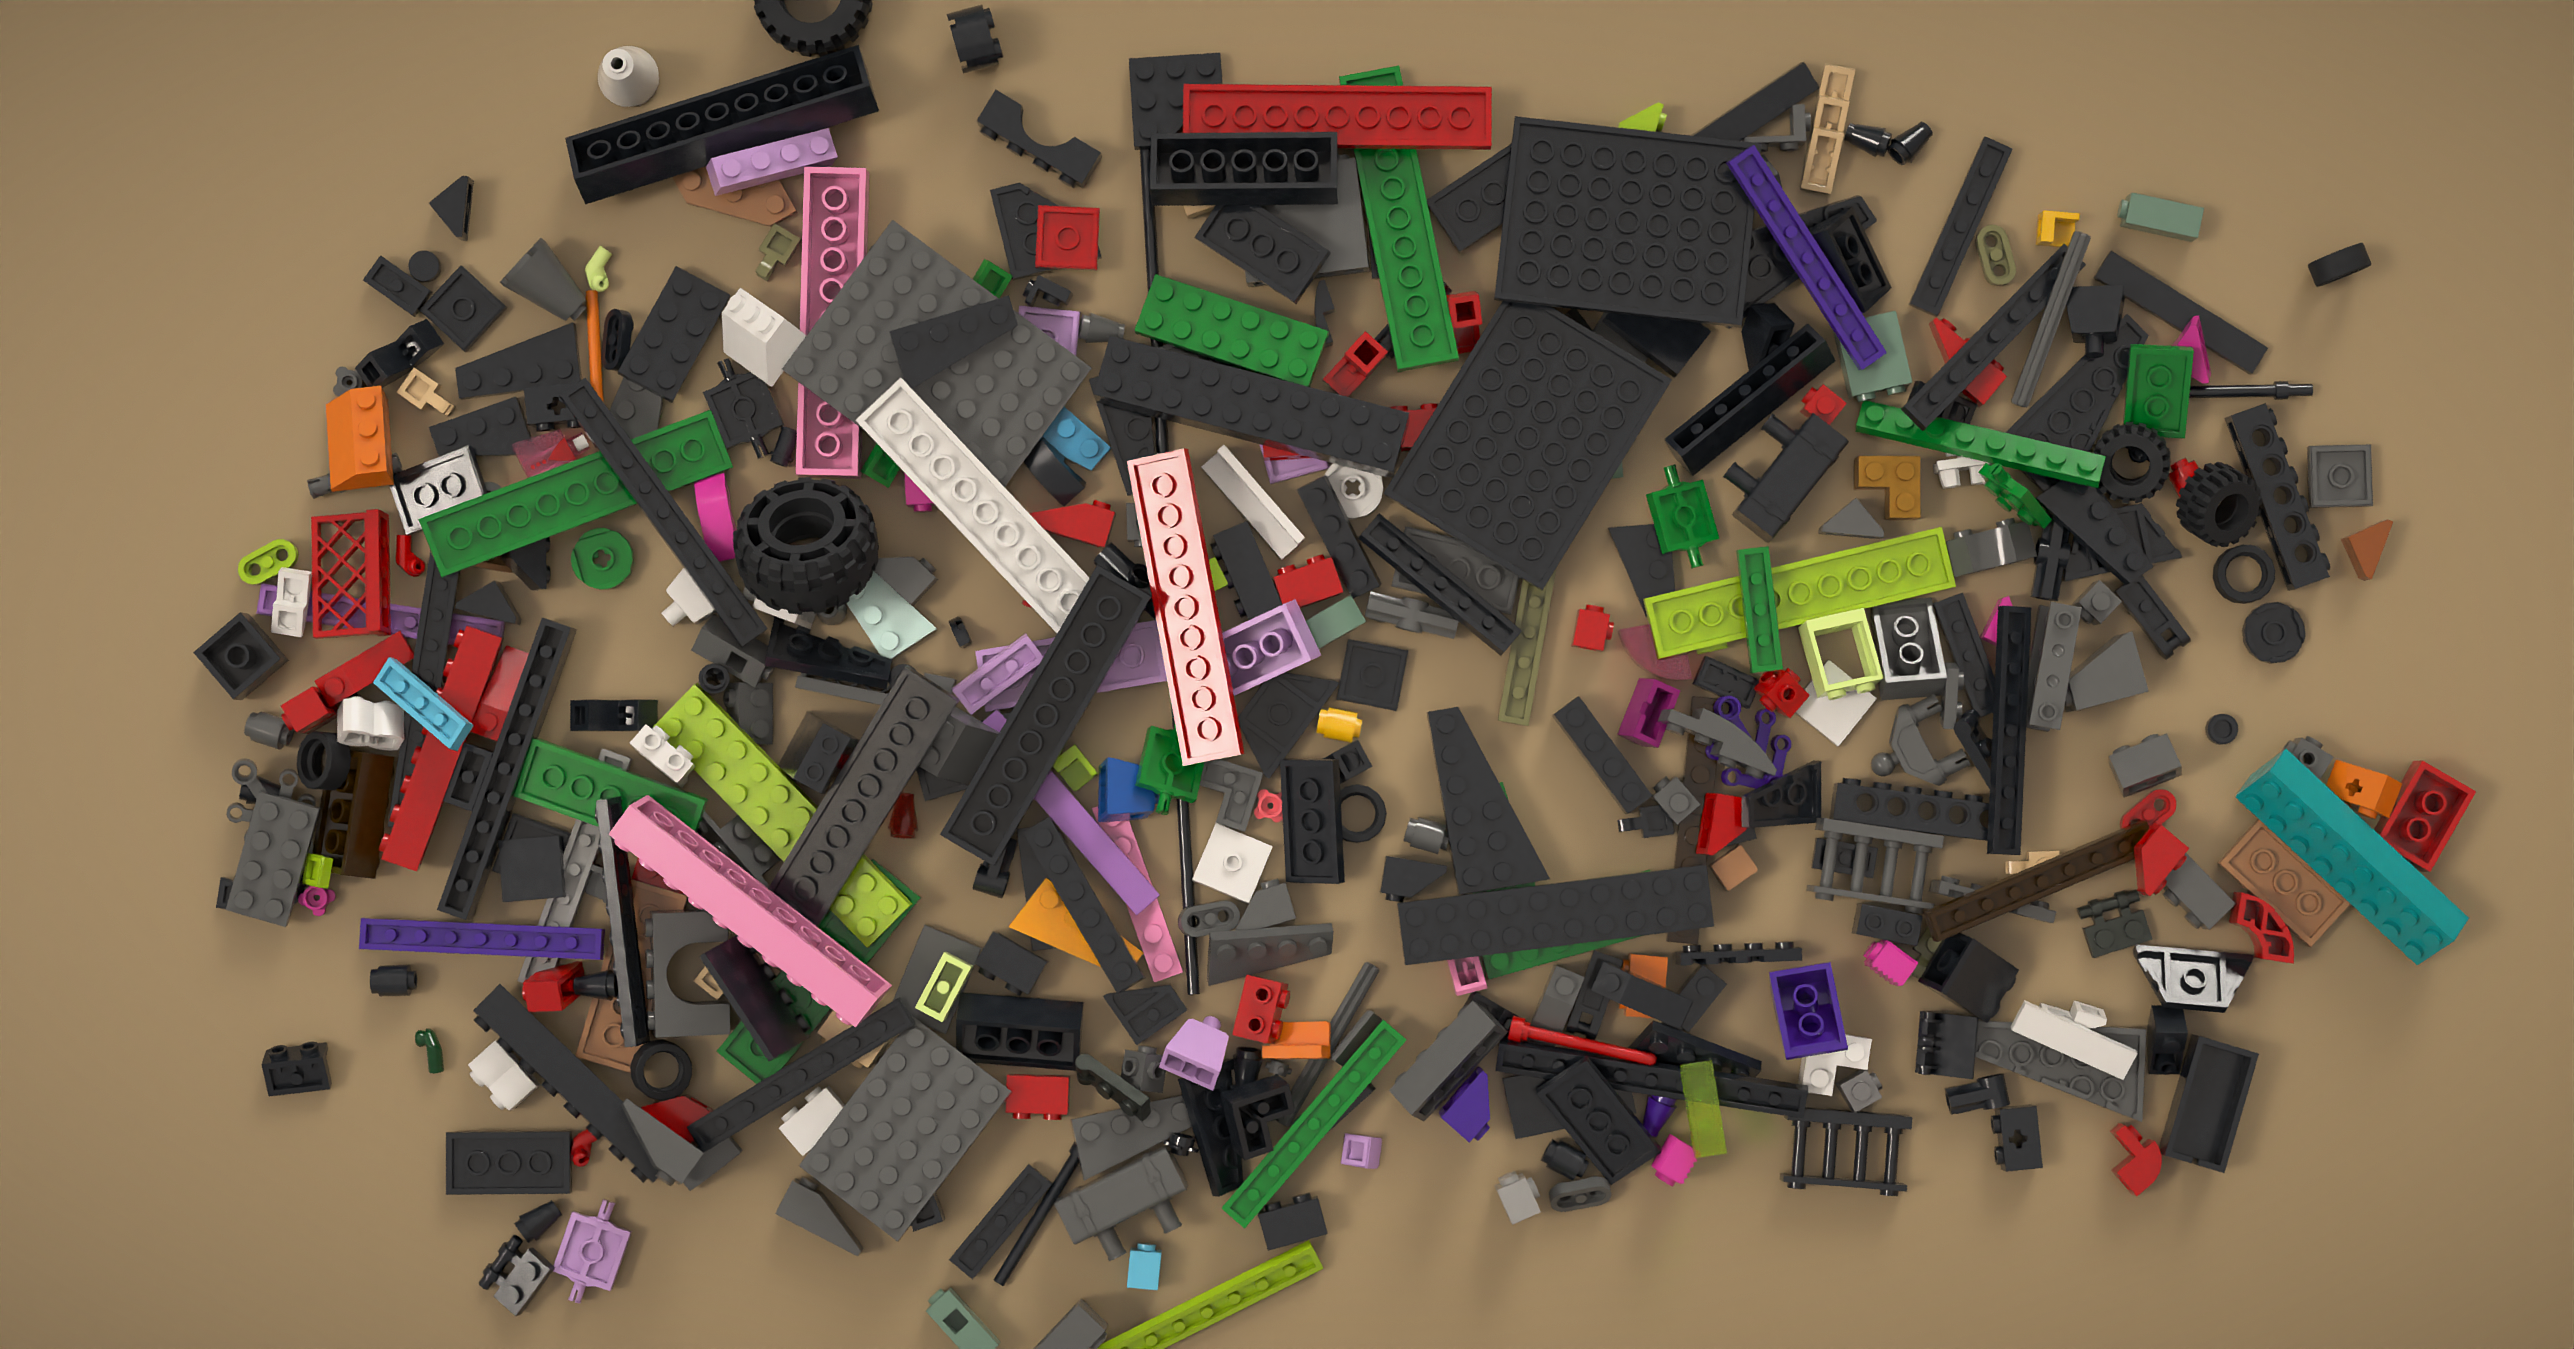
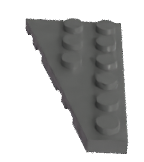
M1978 1020L1975 1057L2142 1122L2146 1029L2119 1027L2089 1028L2137 1051L2136 1058L2124 1080L2012 1031L2011 1025L2013 1022L1989 1021L1987 1023Z

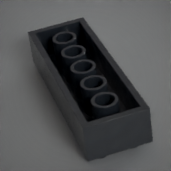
M1337 132L1151 133L1150 194L1152 206L1338 204Z

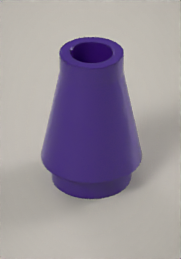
M1648 1095L1643 1126L1651 1136H1658L1659 1131L1677 1108L1675 1105L1677 1099Z

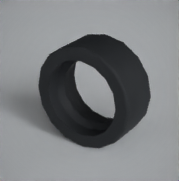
M2358 243L2309 263L2308 268L2316 287L2363 270L2371 266V261L2364 244Z
M2243 544L2227 549L2218 557L2213 567V581L2216 589L2225 599L2233 603L2246 604L2260 600L2269 593L2275 580V568L2272 559L2264 550L2254 545ZM2247 556L2256 560L2260 565L2262 577L2259 585L2254 590L2239 592L2229 585L2226 578V569L2229 563L2236 557Z
M313 731L306 735L301 742L297 754V771L302 784L309 789L334 791L345 782L351 763L349 745L337 742V733ZM324 749H325V750H326V766H325V769H324V771H323V773H322L321 760H322V754H323Z
M1356 784L1341 789V804L1350 796L1359 795L1370 800L1375 809L1374 822L1364 831H1350L1342 825L1343 839L1355 843L1369 841L1379 834L1385 824L1387 813L1384 801L1376 791L1368 786Z
M663 1039L653 1040L642 1045L634 1054L630 1065L631 1079L635 1087L649 1098L658 1101L673 1099L681 1095L689 1086L692 1077V1062L688 1054L675 1043ZM660 1052L671 1054L679 1064V1073L676 1080L665 1088L651 1086L644 1077L646 1061L652 1055Z

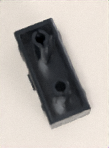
M1772 413L1761 427V430H1764L1783 445L1781 447L1783 450L1761 478H1754L1736 462L1731 465L1723 478L1729 480L1745 493L1743 495L1745 497L1744 500L1736 508L1732 516L1767 543L1789 522L1791 515L1827 469L1837 461L1838 455L1849 443L1844 436L1814 413L1806 419L1799 430H1792Z

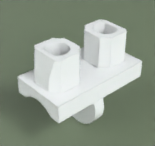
M1945 453L1946 457L1957 456V458L1940 460L1933 464L1934 474H1939L1943 489L1959 487L1961 485L1959 471L1969 470L1971 485L1985 484V480L1978 472L1985 463L1990 466L1992 465V463Z

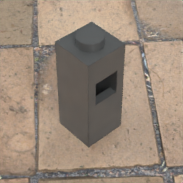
M715 614L701 628L691 651L708 661L722 665L730 674L754 688L762 679L768 680L775 667L764 666L768 645L755 638L741 648L720 617Z

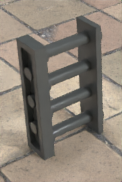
M2050 602V606H2038L2029 656L2026 728L2049 732L2050 729L2060 730L2082 607Z
M1817 818L1815 830L1824 831V837L1827 839L1820 886L1807 885L1806 890L1816 892V899L1833 901L1834 895L1905 905V912L1923 914L1924 908H1934V903L1922 902L1928 854L1932 853V848L1943 847L1944 836L1828 818ZM1843 834L1853 835L1854 842H1857L1850 891L1832 888L1839 839L1842 840ZM1873 839L1884 840L1883 846H1886L1880 895L1862 893L1869 844H1872ZM1903 843L1913 844V851H1916L1909 900L1892 897L1898 851L1902 849Z

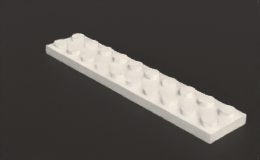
M899 378L855 421L1044 621L1058 633L1088 582L1089 577L902 378Z

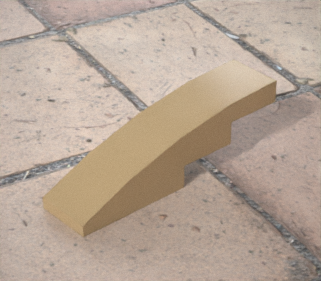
M1824 63L1803 170L1802 189L1831 194L1855 75V69Z

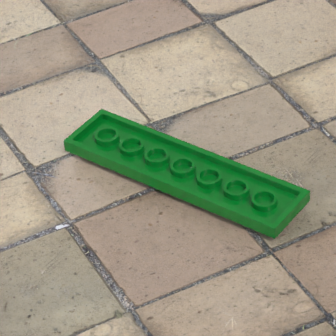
M874 859L871 860L873 864L909 899L912 905L868 948L832 911L827 914L818 927L866 965L921 899L918 894ZM782 970L774 982L779 989L784 987L794 1001L790 1006L796 1015L801 1013L811 1027L807 1031L810 1035L831 1008L828 1005L823 1006L817 1003L811 997L812 993L803 986L799 987L790 982L786 977L787 973ZM741 1020L716 1052L754 1083L758 1084L784 1068L805 1041L781 1057L768 1061Z

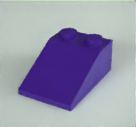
M1831 962L1769 972L1770 990L1786 1060L1848 1050Z

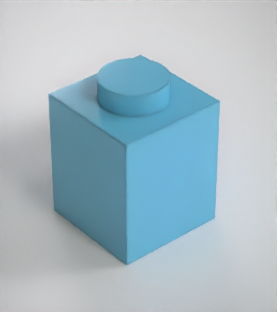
M1137 1243V1248L1131 1247L1127 1288L1158 1290L1162 1250H1156L1155 1244Z

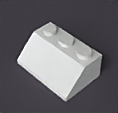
M741 288L730 298L727 306L722 311L724 353L772 387L783 373L782 369L807 335Z

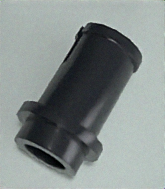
M785 426L781 427L774 451H770L769 454L771 455L770 462L783 467H788L789 462H793L791 456L797 442L796 430Z

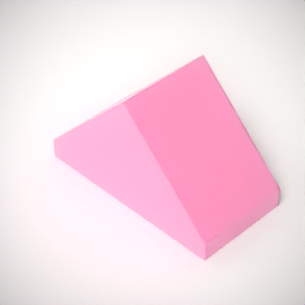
M1478 956L1447 960L1457 996L1487 989Z

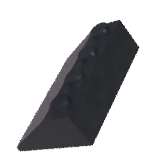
M738 935L699 957L767 1060L772 1061L811 1037L807 1032L811 1027L801 1013L796 1015L790 1006L794 1001L784 987L779 989L773 979L777 976L772 967L766 962L762 964L756 954L758 951L755 948L744 946L737 939Z

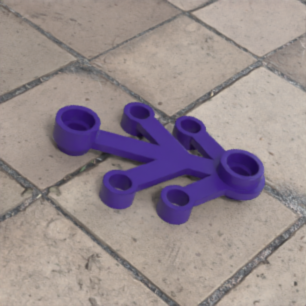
M1733 696L1718 698L1714 704V713L1736 725L1751 738L1739 718L1741 712L1739 700ZM1723 703L1729 705L1727 714H1724L1721 710ZM1760 709L1755 715V721L1758 725L1755 742L1766 753L1771 726L1776 721V715L1768 709ZM1765 712L1769 715V721L1766 724L1762 721V714ZM1776 735L1771 740L1770 745L1774 751L1772 763L1777 769L1775 776H1764L1763 779H1758L1742 774L1737 768H1726L1721 774L1722 782L1727 786L1742 785L1757 789L1783 776L1786 755L1792 745L1790 738L1786 735ZM1781 738L1785 742L1782 750L1777 746V742ZM1712 743L1711 746L1706 747V755L1711 760H1718V757L1710 755L1714 744ZM1731 771L1736 775V779L1732 783L1728 780V774Z

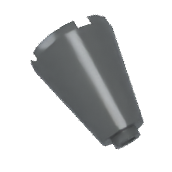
M542 238L533 245L500 281L504 287L564 321L569 317L575 321L587 308L582 304L586 300L585 296L550 246Z

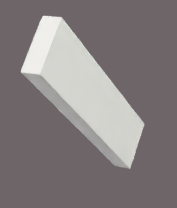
M2025 1000L2011 1025V1030L2122 1080H2124L2138 1054L2133 1048Z

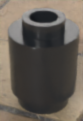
M410 965L379 966L378 969H371L370 989L372 994H379L380 997L410 996L412 990L417 988V973L411 970Z
M1551 1139L1541 1158V1161L1547 1164V1168L1572 1181L1576 1176L1581 1178L1589 1164V1161L1585 1160L1586 1154L1582 1150L1561 1139L1559 1142Z

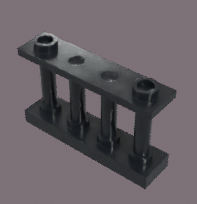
M1805 1107L1804 1118L1784 1116L1785 1119L1792 1120V1126H1795L1791 1174L1780 1173V1180L1787 1182L1788 1188L1806 1189V1184L1880 1189V1195L1898 1196L1899 1191L1907 1192V1185L1897 1183L1896 1178L1900 1134H1903V1129L1912 1130L1911 1116L1861 1111L1855 1113L1849 1110ZM1811 1122H1822L1823 1128H1826L1822 1177L1804 1175L1807 1127H1810ZM1841 1124L1854 1125L1853 1130L1856 1131L1853 1179L1834 1178L1838 1130H1841ZM1872 1126L1885 1127L1884 1133H1887L1884 1181L1865 1180L1869 1132H1872Z

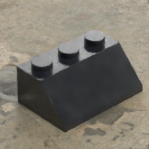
M1853 206L1809 229L1861 313L1867 312L1892 288Z

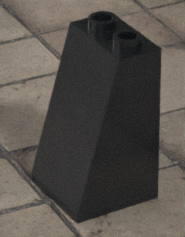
M807 711L778 766L793 779L821 794H827L860 739Z

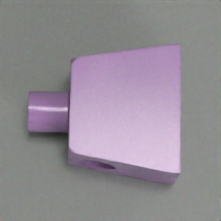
M1212 1016L1205 1017L1203 1022L1188 1019L1167 1044L1159 1068L1213 1091L1222 1068L1229 1038L1227 1033L1220 1031V1021Z

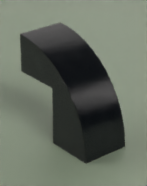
M428 319L409 326L395 342L369 352L355 369L368 387L382 386L383 388L423 363L441 348L444 342Z
M570 700V731H640L645 724L653 729V726L658 722V700Z

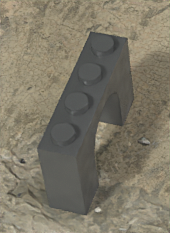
M705 909L650 911V918L645 919V937H650L651 949L645 950L646 968H651V980H646L647 999H652V1011H647V1030H652L655 1038L730 1034V1003L728 1001H686L673 994L667 981L668 964L672 956L680 948L692 943L725 942L728 940V929L717 925L712 919L713 916Z

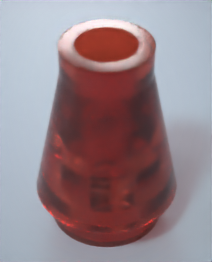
M901 793L895 803L888 825L890 837L899 839L915 838L918 824L914 794Z

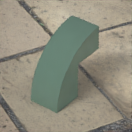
M1351 595L1306 620L1318 649L1346 635L1366 622Z

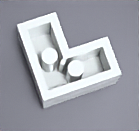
M1845 1034L1848 1050L1802 1057L1798 1084L1808 1085L1809 1093L1832 1096L1836 1066L1867 1070L1872 1039Z

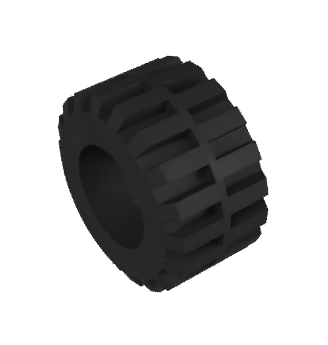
M2126 422L2125 425L2120 426V424L2113 426V429L2107 430L2102 434L2101 439L2095 445L2093 453L2106 456L2099 482V489L2103 494L2106 492L2110 495V499L2114 501L2121 499L2123 500L2122 503L2129 504V501L2140 503L2144 498L2148 497L2150 499L2155 495L2156 491L2161 490L2165 480H2167L2171 461L2166 441L2163 436L2160 437L2157 434V430L2153 427L2149 429L2143 423L2135 425L2133 422ZM2126 446L2142 449L2149 457L2150 462L2146 474L2136 479L2120 476L2112 465V459L2117 450Z
M2216 462L2214 465L2208 463L2204 465V469H2196L2192 477L2189 476L2185 480V487H2181L2179 491L2181 497L2177 499L2176 506L2180 509L2176 513L2177 518L2181 519L2180 524L2187 531L2211 546L2228 547L2229 543L2233 545L2238 543L2240 537L2245 538L2249 534L2248 530L2251 527L2254 528L2257 523L2255 519L2261 513L2259 508L2262 504V497L2259 496L2261 490L2259 486L2255 485L2256 482L2232 466L2222 462Z

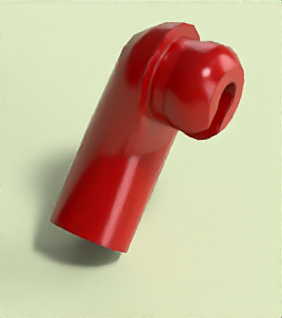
M396 535V564L409 576H420L425 571L426 566L424 561L411 551L412 536Z
M587 1129L575 1135L572 1141L571 1161L578 1167L586 1166L589 1163L592 1143L598 1140Z

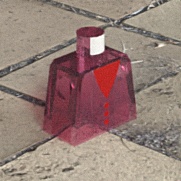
M560 429L511 445L527 478L575 461V456L590 449L582 432L566 440Z

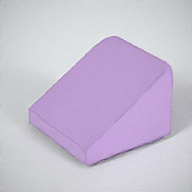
M1345 1133L1341 1164L1377 1169L1379 1167L1382 1139Z

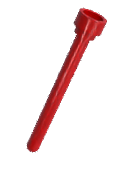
M1517 1016L1512 1018L1508 1040L1521 1042V1040L1527 1041L1530 1038L1646 1065H1654L1657 1061V1057L1653 1053L1533 1027L1530 1022H1526V1018Z

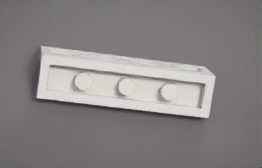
M1225 445L1219 448L1217 454L1201 466L1281 560L1305 540L1301 532Z

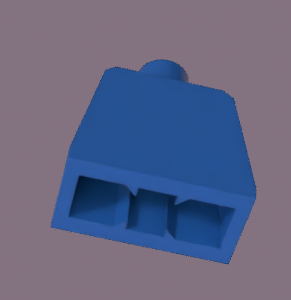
M1108 757L1099 765L1098 822L1145 819L1154 812L1155 804H1158L1159 795L1151 790L1135 786L1139 770L1138 764Z

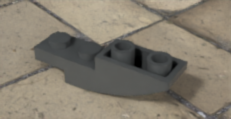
M1704 708L1694 709L1692 716L1673 709L1661 711L1658 721L1667 725V731L1678 735H1684V732L1695 735L1694 741L1703 745L1711 746L1714 743L1710 755L1719 758L1717 763L1735 769L1736 765L1746 768L1745 774L1758 779H1763L1764 776H1775L1777 769L1760 746L1744 731L1723 717Z

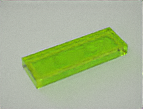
M1712 1060L1680 1065L1694 1158L1727 1154Z

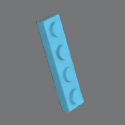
M389 657L373 682L451 750L458 751L474 726L397 659Z

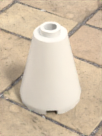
M634 46L616 48L605 55L599 66V87L608 100L621 107L644 104L655 94L659 85L658 67L651 55L641 48Z

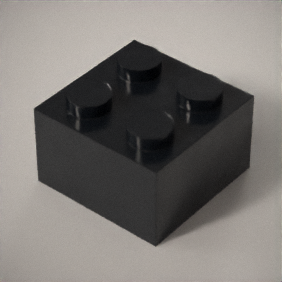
M243 612L237 614L193 652L234 700L246 698L289 661L251 615Z

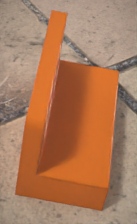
M1283 1022L1280 1038L1275 1039V1043L1270 1044V1046H1262V1058L1271 1060L1331 1059L1330 1022Z

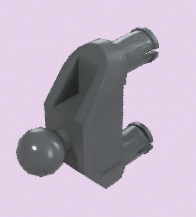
M1934 693L1911 706L1903 704L1898 707L1889 739L1893 753L1881 752L1873 757L1871 768L1876 775L1888 776L1894 771L1895 765L1900 763L1905 773L1940 786L1947 781L1946 777L1967 766H1971L1962 748L1939 761L1937 759L1933 760L1917 726H1919L1918 722L1943 711L1941 705L1937 703L1939 701Z

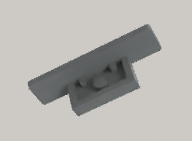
M704 811L697 833L769 888L770 885L763 879L762 875L780 862L781 859L739 815L720 829Z

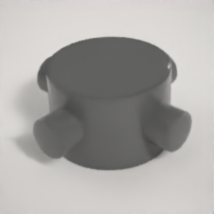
M1271 1060V1063L1267 1062L1265 1065L1269 1069L1268 1072L1286 1077V1074L1290 1075L1292 1072L1288 1064L1276 1060Z

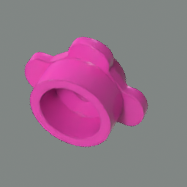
M309 885L304 893L299 895L298 901L302 906L311 909L315 916H321L325 913V908L329 902L335 900L336 894L331 889L328 890ZM315 895L320 896V899L318 901L315 900Z

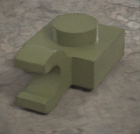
M774 223L759 247V251L765 254V257L755 271L757 276L768 281L778 262L786 267L801 243V238Z
M1928 925L1919 937L1918 945L1912 948V950L1919 953L1916 959L1918 965L1911 973L1917 979L1923 975L1926 966L1941 941H1933Z

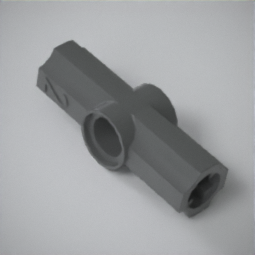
M1372 591L1370 592L1364 616L1379 622L1394 624L1396 628L1421 634L1426 632L1451 639L1455 638L1459 623L1458 620L1443 608L1429 606L1427 602L1407 597L1400 599Z

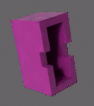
M1639 678L1617 735L1643 747L1659 748L1667 727L1666 724L1658 721L1661 711L1664 709H1674L1680 690L1656 679Z

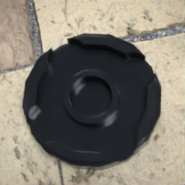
M2279 602L2265 603L2253 609L2246 617L2242 628L2243 643L2248 652L2257 660L2269 664L2285 662L2294 657L2299 652L2306 636L2304 622L2299 613Z

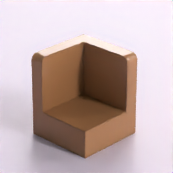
M1742 845L1735 846L1708 865L1725 891H1730L1758 870Z

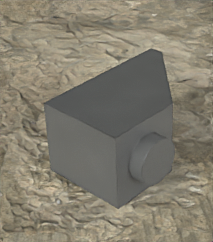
M914 557L878 558V563L874 570L912 606L938 580L933 575L936 569L924 558L920 561Z
M1277 878L1260 883L1262 889L1255 892L1235 930L1260 929L1296 919L1286 882L1280 884Z

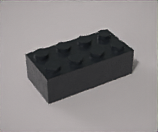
M2191 1035L2159 1145L2162 1155L2225 1173L2259 1053L2202 1036Z

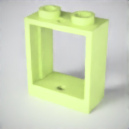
M1864 608L1806 620L1798 627L1817 698L1828 696L1829 700H1835L1846 696L1847 691L1856 689L1858 694L1866 693L1876 689L1875 685L1883 679ZM1852 629L1865 677L1828 685L1815 636Z

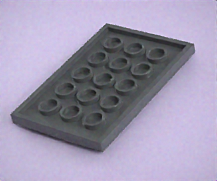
M915 1017L912 1018L916 1024L897 1036L799 1165L897 1242L903 1237L1012 1093L1006 1086Z

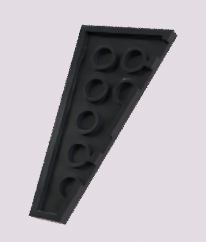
M1860 195L1799 214L1808 230L1852 206L1864 230L1877 222V219ZM1766 225L1752 229L1743 319L1747 316L1750 306L1766 303L1799 279V276Z
M1459 707L1427 712L1458 895L1550 880Z

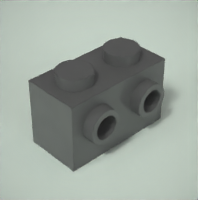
M2167 733L2161 736L2159 734L2150 735L2141 741L2142 743L2133 747L2129 745L2121 746L2115 749L2113 754L2109 756V766L2124 798L2182 775V766Z

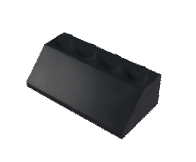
M960 992L956 1018V1049L974 1063L1077 1071L1075 1061L1081 1052L1084 1002Z

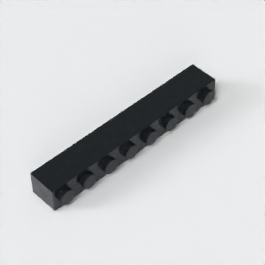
M499 984L473 1010L477 1015L473 1021L486 1033L491 1029L500 1038L496 1043L508 1054L514 1051L522 1058L518 1064L531 1076L536 1072L544 1080L541 1086L550 1095L555 1097L559 1094L566 1101L563 1107L573 1117L577 1119L581 1115L589 1123L585 1128L596 1139L600 1140L604 1137L611 1144L608 1150L619 1161L622 1162L626 1158L634 1166L630 1171L642 1183L647 1179L654 1183L658 1178L655 1176L658 1170L652 1166L621 1107L623 1101L540 1021L528 1012L515 997Z

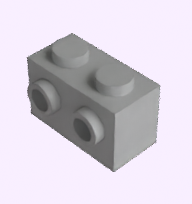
M1512 1171L1498 1178L1500 1183L1494 1186L1512 1225L1541 1212L1535 1200L1541 1196L1531 1177L1526 1179L1523 1173L1517 1175L1515 1171Z

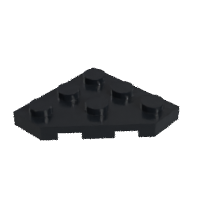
M1220 53L1129 58L1134 149H1151V133H1178L1183 127L1184 84H1222Z
M1021 183L990 190L1010 273L1013 276L1012 280L1057 270L1036 268L1035 262L1038 205H1058L1033 192ZM1098 245V259H1101L1102 257Z

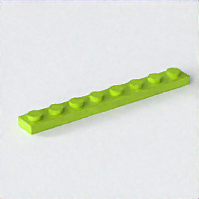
M1310 1240L1102 1343L1097 1349H1164L1324 1268Z

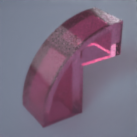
M1650 624L1618 630L1620 641L1628 656L1647 673L1672 681L1692 679L1688 654L1657 660Z

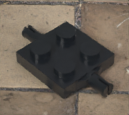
M729 358L724 359L725 365L723 361H719L717 364L724 380L716 387L704 391L703 394L727 449H730L742 443H752L757 459L764 458L761 450L765 457L770 453L763 437L770 431L784 426L768 385L751 372L735 374Z

